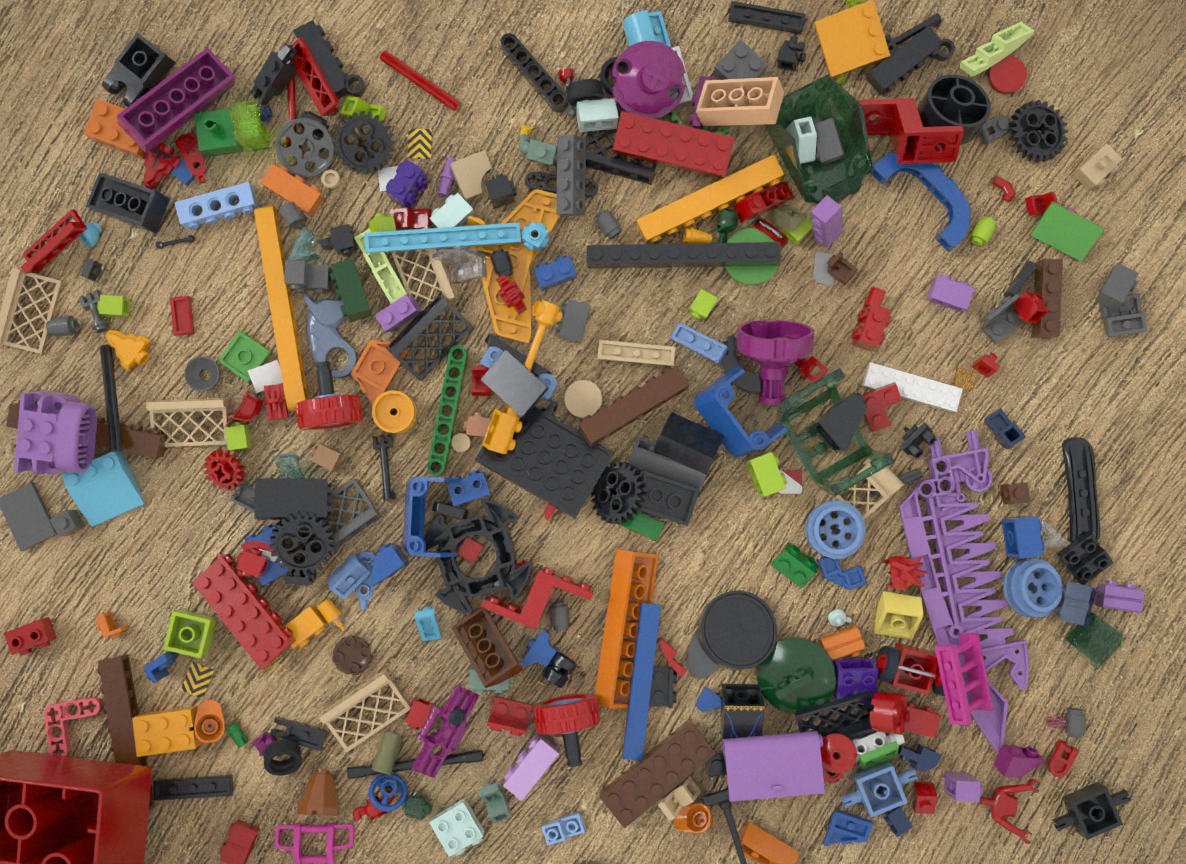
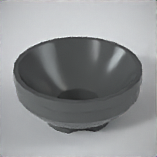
M198 356L190 360L184 371L187 384L197 391L211 390L218 384L221 376L218 364L213 359L205 356ZM208 369L211 372V377L204 381L201 378V372Z

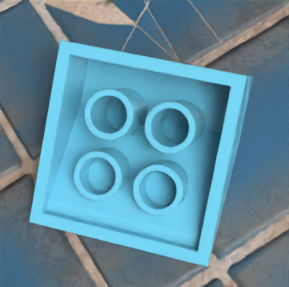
M123 451L110 452L92 460L89 468L83 473L65 472L61 474L69 494L91 527L146 504Z

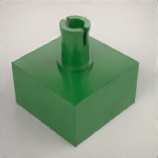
M232 108L194 114L199 151L205 157L244 152L239 115Z

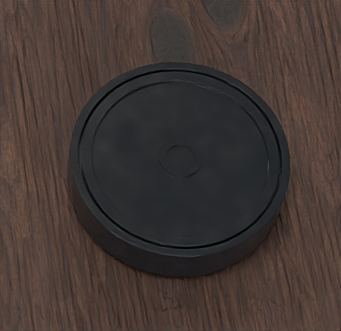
M729 591L712 599L703 609L698 621V638L703 651L715 664L729 670H745L759 665L771 654L777 639V624L773 612L761 598L746 591Z

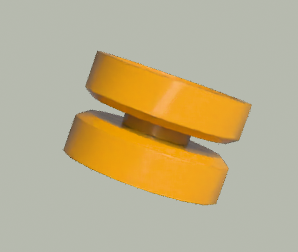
M391 390L382 393L376 398L372 406V417L380 429L393 434H401L409 431L415 425L418 409L411 397L400 391ZM397 409V414L395 416L392 415V411Z

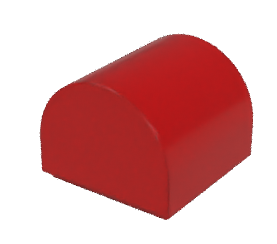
M871 287L864 307H868L871 304L881 306L886 293L885 290Z

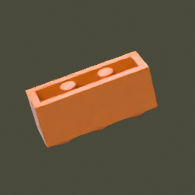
M272 164L260 183L287 202H295L297 208L313 217L324 200V197L320 194L321 190L314 185L309 187L304 184L305 180L298 175L293 177L288 174L289 171L284 166L279 165L277 167Z
M748 822L740 830L739 838L744 855L756 863H797L799 852L790 845H786L778 840L774 835L760 829L756 824Z

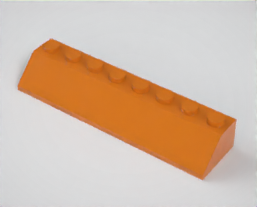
M616 549L595 695L600 706L610 709L628 708L641 602L652 603L658 554Z

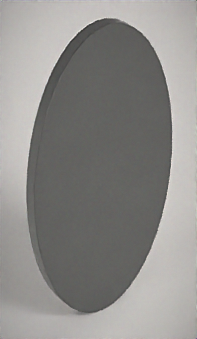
M697 627L688 648L687 665L691 675L701 679L711 675L719 665L711 661L703 651L699 642Z

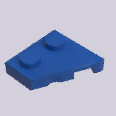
M834 809L823 845L827 847L833 843H842L843 845L850 844L851 842H867L873 822L872 820Z

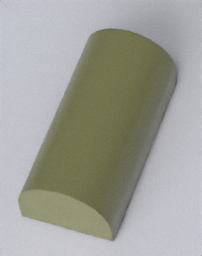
M384 731L371 769L372 771L391 776L403 741L402 736Z

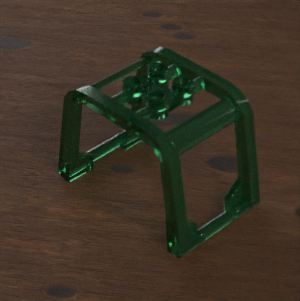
M841 368L780 401L776 414L779 423L787 428L785 434L813 482L818 488L833 496H837L852 488L854 485L895 462L890 453L872 449L867 444L859 428H857L853 438L860 449L824 470L817 472L810 459L816 455L825 454L827 449L831 447L812 425L806 427L804 432L797 436L789 423L790 421L830 398L833 404H836L841 399L837 388L846 377ZM823 386L827 388L826 391L801 404L804 401L802 398ZM818 434L822 442L816 443L813 449L806 452L800 442L807 438H813ZM865 457L872 460L869 462L871 467L850 479L844 476L833 482L826 480Z

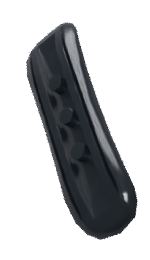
M1068 438L1063 443L1062 451L1068 488L1070 542L1072 543L1087 531H1090L1098 541L1101 526L1093 448L1084 438Z

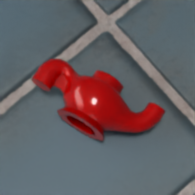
M375 796L376 800L381 803L383 798L378 799V796ZM394 796L389 798L387 805L392 803ZM368 799L365 806L354 809L353 818L356 822L361 820L363 815H367L371 821L388 812L377 809Z

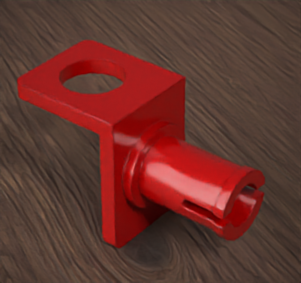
M813 356L808 360L802 358L794 363L800 368L801 378L805 379L808 377L814 383H817L828 372V368ZM818 366L821 369L820 373L816 376L811 375L810 372Z

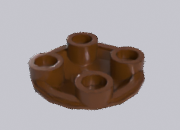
M347 636L335 645L332 660L340 671L356 675L369 665L371 649L363 638Z

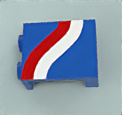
M272 524L263 528V533L257 536L256 534L245 538L246 542L241 544L243 550H251L253 547L263 551L262 555L271 558L264 575L258 577L262 585H267L288 573V566L281 569L282 562L275 563V559L278 556H271L272 551L275 549H269L270 544L274 543L269 541L270 536H275L272 534V530L278 529Z

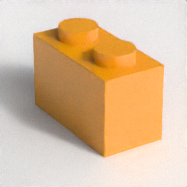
M315 605L309 606L285 625L294 633L292 636L296 641L291 645L292 649L298 646L301 649L310 642L309 637L313 634L318 636L325 630L323 626L327 622Z

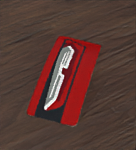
M758 218L753 225L754 228L763 232L775 242H780V247L788 240L779 229L762 218Z

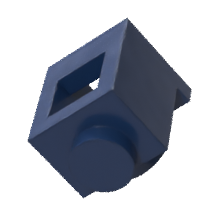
M900 806L884 812L886 814L884 820L896 837H899L913 827Z

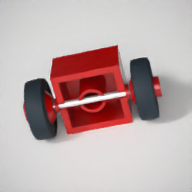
M897 642L895 647L884 646L880 650L876 661L879 670L878 680L889 682L892 686L927 695L930 694L932 687L935 694L945 696L935 653Z

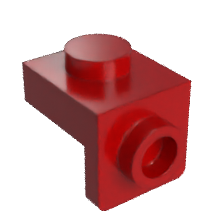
M1055 192L1025 198L1026 210L1029 216H1042L1052 201L1057 203Z
M484 365L472 367V396H491V389L481 380L489 370Z
M914 782L916 792L913 805L914 813L934 814L938 797L934 784L932 782Z

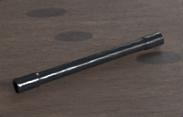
M481 749L447 755L442 766L483 761V751ZM416 759L395 762L392 772L411 770ZM373 765L347 767L348 779L382 773L372 771Z

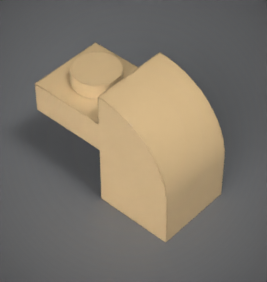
M688 776L661 798L662 800L658 806L670 821L678 815L683 807L693 803L701 793V790L691 776Z

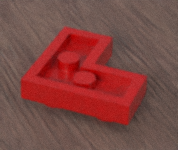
M895 382L862 394L866 400L867 409L865 414L872 432L890 426L885 407L903 401Z

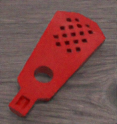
M193 133L180 135L175 144L191 174L197 176L198 182L203 184L206 182L204 173L207 169L204 155L199 151L197 135ZM199 164V168H194V165Z

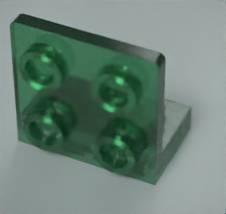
M1093 612L1091 613L1089 627L1077 625L1065 638L1067 642L1089 658L1091 665L1097 670L1124 643V636Z

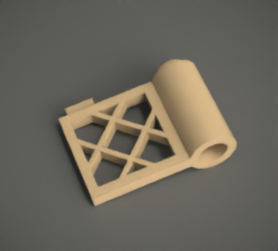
M870 456L863 463L865 467L846 484L841 482L835 488L836 493L834 495L839 501L853 503L855 508L856 504H867V512L862 516L864 520L904 485L878 456L875 458ZM862 474L868 480V488H856L857 479ZM845 489L854 490L853 501H846L840 494ZM856 490H868L867 502L856 501ZM870 491H878L883 498L879 502H870ZM870 504H874V506L869 510Z

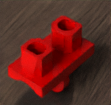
M283 383L264 386L268 420L289 418Z

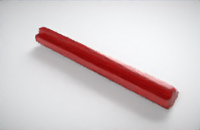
M386 50L380 54L379 58L385 64L453 111L458 109L460 102Z

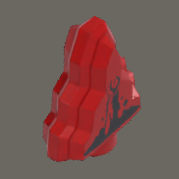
M159 143L158 148L154 147L149 152H144L146 156L144 165L147 168L144 174V186L146 188H155L160 184L164 176L170 175L172 170L179 166L182 160L173 155L174 150Z

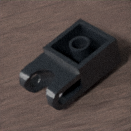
M137 32L115 60V66L104 79L102 86L107 92L117 94L124 87H127V93L123 101L125 106L129 107L157 86L175 64V61Z

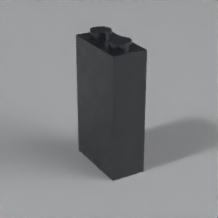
M255 478L254 518L255 520H282L285 517L289 520L290 513L297 517L298 511H300L302 516L309 512L310 518L316 514V520L321 518L327 520V515H331V503H327V496H331V484H327L328 479Z

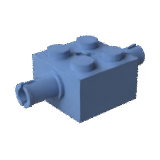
M885 761L852 774L856 791L840 796V799L843 801L842 804L845 809L861 802L869 816L874 817L908 803L902 790V785L918 780V778L915 776L916 773L913 768L896 774L893 765Z

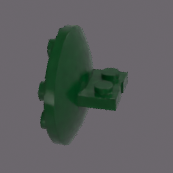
M789 637L777 641L771 654L758 665L757 680L763 696L771 705L783 712L795 714L796 711L829 701L835 689L836 670L830 655L819 644L806 638Z

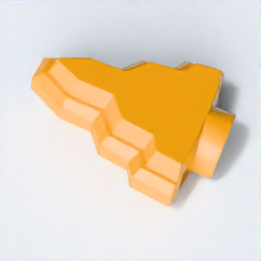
M108 330L105 334L109 344L116 349V356L121 360L120 365L127 371L137 364L139 366L143 365L148 360L150 353L147 350L151 343L150 339L144 336L137 337L134 334L125 335L115 330Z

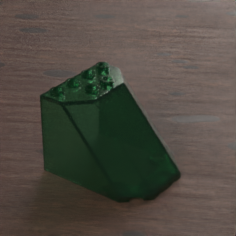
M828 74L784 96L776 124H764L805 202L819 204L827 195L837 202L859 191L863 185L861 181L864 176L869 174L873 168L862 104ZM812 117L813 124L833 117L838 126L846 157L823 164L821 160H817L815 155L814 161L800 164L795 139L786 128L797 119Z

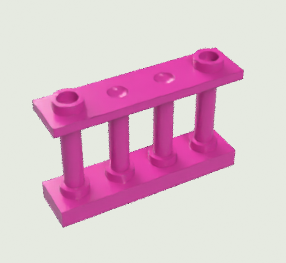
M960 633L961 644L957 646L947 644L935 646L950 724L969 725L972 723L971 711L994 710L978 633ZM963 652L965 663L960 665L958 654ZM967 671L969 682L964 684L962 674ZM971 690L973 701L968 703L966 693Z

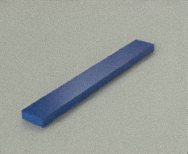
M641 602L622 750L623 759L642 760L660 619V604Z

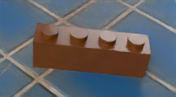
M1044 258L1035 263L1034 294L1038 293L1043 297V303L1050 311L1037 324H1033L1032 338L1052 339L1060 336L1063 260Z

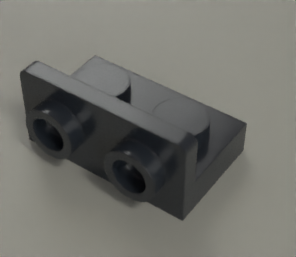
M672 666L653 667L649 706H668V708H673V703H676L677 694L676 691H673V684H677V672H673Z

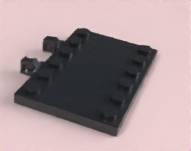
M551 401L547 409L542 407L540 410L534 406L524 418L520 417L519 421L522 422V428L520 432H514L512 439L516 443L512 451L508 450L507 454H502L483 446L475 461L576 519L614 452L599 443L590 448L579 429H573L556 419L557 417L554 416V413L559 404Z

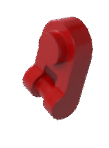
M1059 739L1055 743L1054 751L1047 762L1048 771L1056 777L1065 776L1078 754V749L1074 746L1066 745L1065 741ZM1063 752L1066 753L1065 759L1061 757Z

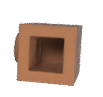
M474 413L473 416L468 415V420H464L463 431H466V435L485 438L491 418H485V414Z

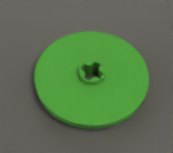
M746 228L733 234L727 243L775 241L756 228ZM725 266L726 271L734 280L746 285H757L767 281L778 268V266Z

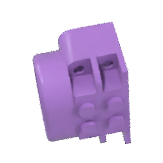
M47 390L22 393L20 397L14 473L32 471L35 474H58L61 472L80 474L85 472L89 468L95 452L98 421L95 408L91 404L81 403L80 399L73 394Z

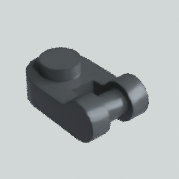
M1001 115L983 124L978 134L981 133L984 145L1008 133L1007 131L1012 128L1008 125L1011 122L1009 117ZM989 128H990L991 131L993 132V134H991V135H990V133H989V131H988Z

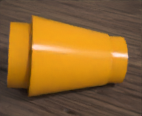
M692 227L684 230V244L711 243L712 234Z

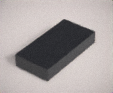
M1032 261L1025 263L1003 295L1005 297L1009 295L1011 297L1015 296L1036 267V264Z

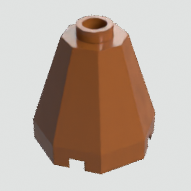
M317 770V773L311 774L298 804L297 814L340 815V804L333 774H328L329 770Z

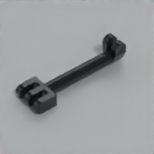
M935 13L929 19L892 39L890 34L886 35L885 39L888 49H891L889 51L890 56L898 50L897 45L920 33L926 27L933 25L936 28L941 25V16Z
M392 434L387 435L388 442H385L384 435H380V443H378L377 436H372L373 449H380L383 501L395 499V492L391 491L387 448H394Z

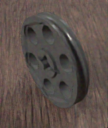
M297 118L286 123L279 131L275 143L276 154L281 164L289 172L302 177H311L322 173L330 165L335 150L334 141L328 129L320 122L310 118ZM301 123L305 127L304 133H296L294 125ZM315 129L323 131L324 137L322 139H316L313 136ZM286 136L291 139L290 147H285L281 144L282 137ZM308 137L307 147H309L310 150H307L304 153V158H302L303 148L300 147V145H303ZM320 148L328 149V158H322L319 155ZM292 155L297 158L295 166L287 163L288 156ZM313 161L316 164V170H307L306 162Z

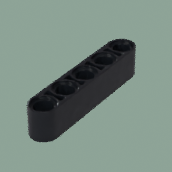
M506 33L503 35L501 47L505 56L554 112L561 113L567 108V97L564 91L514 34ZM508 42L514 43V46L511 48H508L505 45ZM521 56L527 58L524 62L517 60ZM533 70L539 72L536 76H531L529 73ZM548 84L551 88L543 90L542 86ZM560 98L563 100V103L557 105L554 103V100Z

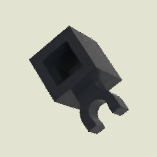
M349 224L330 228L332 237L319 240L321 248L327 250L335 247L336 252L343 256L350 255L354 250H358L353 229Z

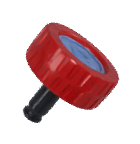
M329 361L317 362L315 364V367H317L316 375L319 396L296 403V418L300 430L336 428L363 421V410L359 395L335 394L332 370L330 368L331 363Z
M591 693L571 694L536 703L533 706V714L537 732L545 735L562 734L565 755L568 760L567 766L576 767L582 765L578 731L595 726L600 722L597 696Z

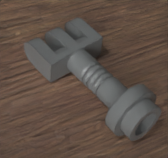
M98 290L93 291L95 298L91 293L86 294L88 301L84 296H80L79 300L82 308L85 310L90 308L95 322L92 324L93 330L96 333H103L108 330V322L102 320L99 314L97 303L100 300L101 294Z

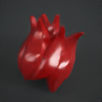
M893 556L883 560V563L890 564L891 568L888 574L892 577V583L886 584V587L902 589L903 591H906V588L912 585L925 587L918 579L928 573L927 571L917 569L923 565L920 562L922 557L911 559L904 556Z

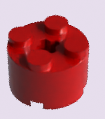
M876 692L871 701V705H874V711H870L872 729L878 732L902 735L905 723L910 722V712L907 711V695Z

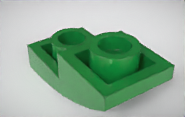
M638 511L637 516L632 514V521L626 519V524L620 523V526L653 541H658L664 523Z

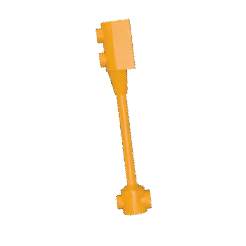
M544 300L536 301L532 307V315L535 316L539 326L524 364L530 371L546 327L554 325V322H559L562 318V311H559L560 306ZM508 404L503 411L495 408L482 443L487 449L502 454H507L508 450L512 451L516 443L512 439L514 432L518 433L522 428L519 415Z

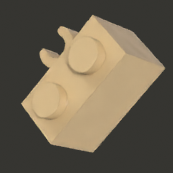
M1106 143L1093 153L1073 175L1088 190L1094 186L1098 188L1106 181L1104 177L1107 174L1111 175L1119 168L1118 164L1123 159Z

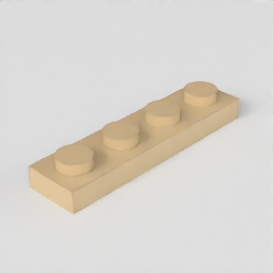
M599 340L598 360L674 366L675 347Z

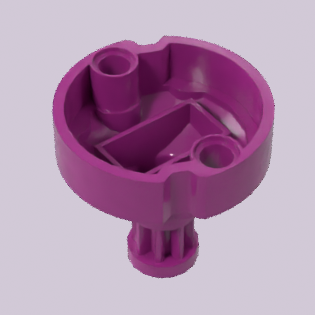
M642 41L631 45L618 56L610 75L614 78V86L611 88V92L615 102L624 112L653 119L668 114L678 105L685 92L686 86L682 83V76L686 73L683 62L673 49L660 42ZM620 62L625 63L627 66L625 73H620L617 69ZM671 88L676 89L678 92L676 99H672L669 96Z
M757 320L739 325L737 328V350L760 364L762 382L759 401L769 405L785 403L784 385L787 378V367L812 354L814 348V329L802 323L785 320Z

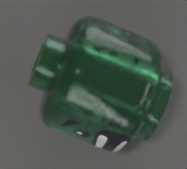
M411 792L407 795L402 805V810L406 817L423 820L427 815H430L433 804L430 803V797L427 794Z

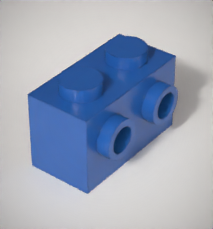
M560 256L555 259V262L550 264L545 262L539 264L537 269H534L541 291L577 278V273L570 256L567 258L566 256Z
M479 470L468 473L469 477L467 478L455 477L460 479V483L451 482L446 484L453 506L492 494L485 472L480 473Z

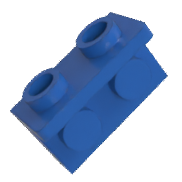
M168 651L145 665L143 668L145 669L146 677L150 681L152 680L153 683H156L169 675L166 667L175 662L174 657L180 653Z

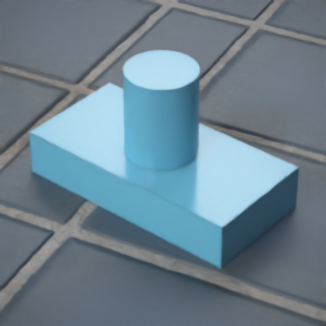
M425 607L422 611L415 612V621L422 641L442 639L434 609Z

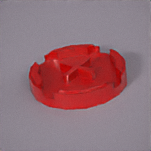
M1006 56L990 67L987 75L990 86L996 92L1009 94L1018 91L1024 85L1027 71L1021 60L1013 56Z

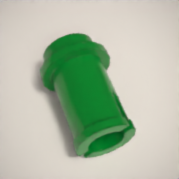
M235 722L226 728L228 731L226 734H230L239 749L245 743H248L249 740L240 729L241 725Z

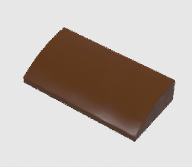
M481 607L451 627L485 688L497 685L523 670L487 609Z

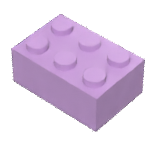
M535 734L529 742L528 750L523 749L517 757L516 765L511 764L505 772L503 786L521 801L559 755L560 745L554 744V740L548 735Z

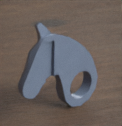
M308 294L304 295L305 302L309 308L306 325L307 339L316 363L328 361V355L332 350L336 348L345 349L349 355L348 365L342 370H332V377L340 379L349 376L358 361L356 350L337 331L340 324L348 319V316H343L340 307L344 305L342 299L326 298L314 301Z

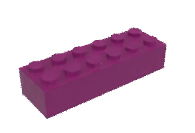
M206 48L117 115L118 125L147 153L192 119L194 114L201 112L231 89L235 83V76L209 48Z

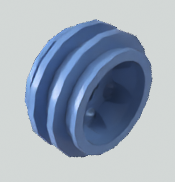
M837 500L826 501L816 506L808 515L805 525L806 538L810 546L820 555L833 559L846 558L855 553L863 544L866 534L865 521L860 512L851 504ZM833 511L837 512L835 519L831 517V512ZM845 518L849 519V525L844 524ZM824 519L825 523L823 526H820V521ZM832 524H835V529H837V532L832 535V530L830 529V526ZM847 532L851 534L848 540L844 538ZM822 533L826 536V539L824 541H822L820 538V534ZM834 540L839 542V546L836 548L832 546Z
M1034 558L1017 561L1008 569L1004 578L1003 591L1010 607L1021 616L1041 618L1050 615L1058 607L1062 598L1063 585L1061 578L1054 567L1045 560Z

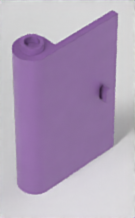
M817 731L722 739L723 755L726 761L729 801L825 793L820 747H823L822 735H818Z

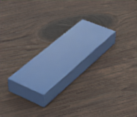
M679 322L670 337L672 341L719 365L729 350L728 346Z

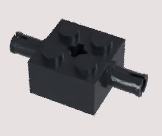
M1096 782L1063 796L1062 798L1068 813L1052 819V821L1056 823L1054 826L1057 831L1074 825L1077 833L1088 840L1123 825L1116 806L1130 802L1131 798L1127 797L1129 794L1125 789L1110 795L1107 787Z

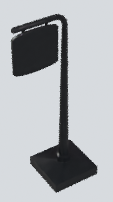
M728 788L703 795L702 798L705 806L720 805V809L724 812L740 864H747L732 815V804L729 801Z

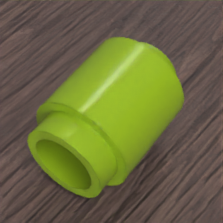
M982 217L981 220H978L970 234L971 242L977 246L987 245L996 230L995 226L997 223L989 217Z

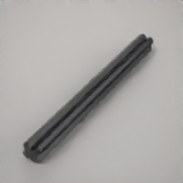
M106 344L100 346L110 450L116 453L122 451L112 347Z

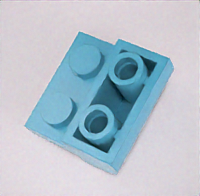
M643 10L623 20L622 24L629 47L642 41H656L671 48L661 11L648 13L647 10Z

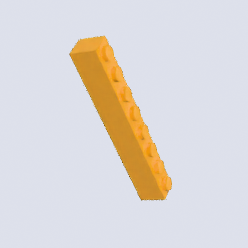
M775 155L769 156L637 219L636 225L645 244L649 242L651 244L657 243L666 234L671 236L677 233L678 229L683 226L688 228L696 223L695 220L700 218L705 220L713 215L712 212L716 210L721 212V209L729 208V204L735 201L738 203L745 196L764 190L763 188L769 185L772 187L781 183L780 180L783 178L784 173Z

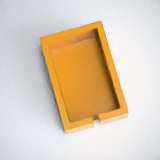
M198 705L141 713L132 717L137 757L195 749L203 743L196 738L194 729L190 730V727H193L195 723Z

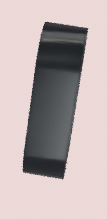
M434 501L431 510L460 519H467L469 510Z

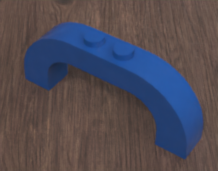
M895 152L884 156L869 170L881 184L898 172L913 174L947 209V226L935 239L949 252L964 238L970 224L968 202L964 194L957 188L956 182L948 178L939 165L934 163L898 164Z

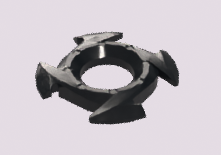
M482 499L481 503L488 516L471 517L448 525L446 523L447 518L439 513L430 524L424 536L426 551L438 545L436 551L457 553L460 543L471 535H481L493 544L496 551V563L492 571L482 578H473L463 573L457 564L456 557H437L446 589H439L435 595L449 607L468 614L473 613L468 597L481 596L507 587L510 590L509 596L515 600L524 590L533 566V561H529L516 568V551L508 525L516 523L519 517L502 504L487 499Z

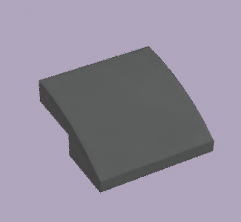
M1140 293L1130 294L1127 304L1125 306L1121 305L1117 311L1100 304L1101 316L1107 337L1147 331L1145 312L1141 311Z

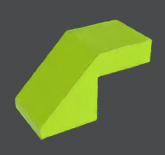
M346 96L340 114L343 116L350 115L353 118V112H357L359 116L360 111H364L366 116L368 112H372V118L380 115L379 121H382L385 118L387 109L383 106L368 104L359 97Z

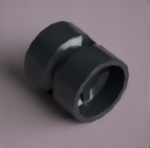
M557 651L551 659L552 664L547 665L542 672V676L557 687L563 688L568 681L567 675L573 673L577 664L566 655Z

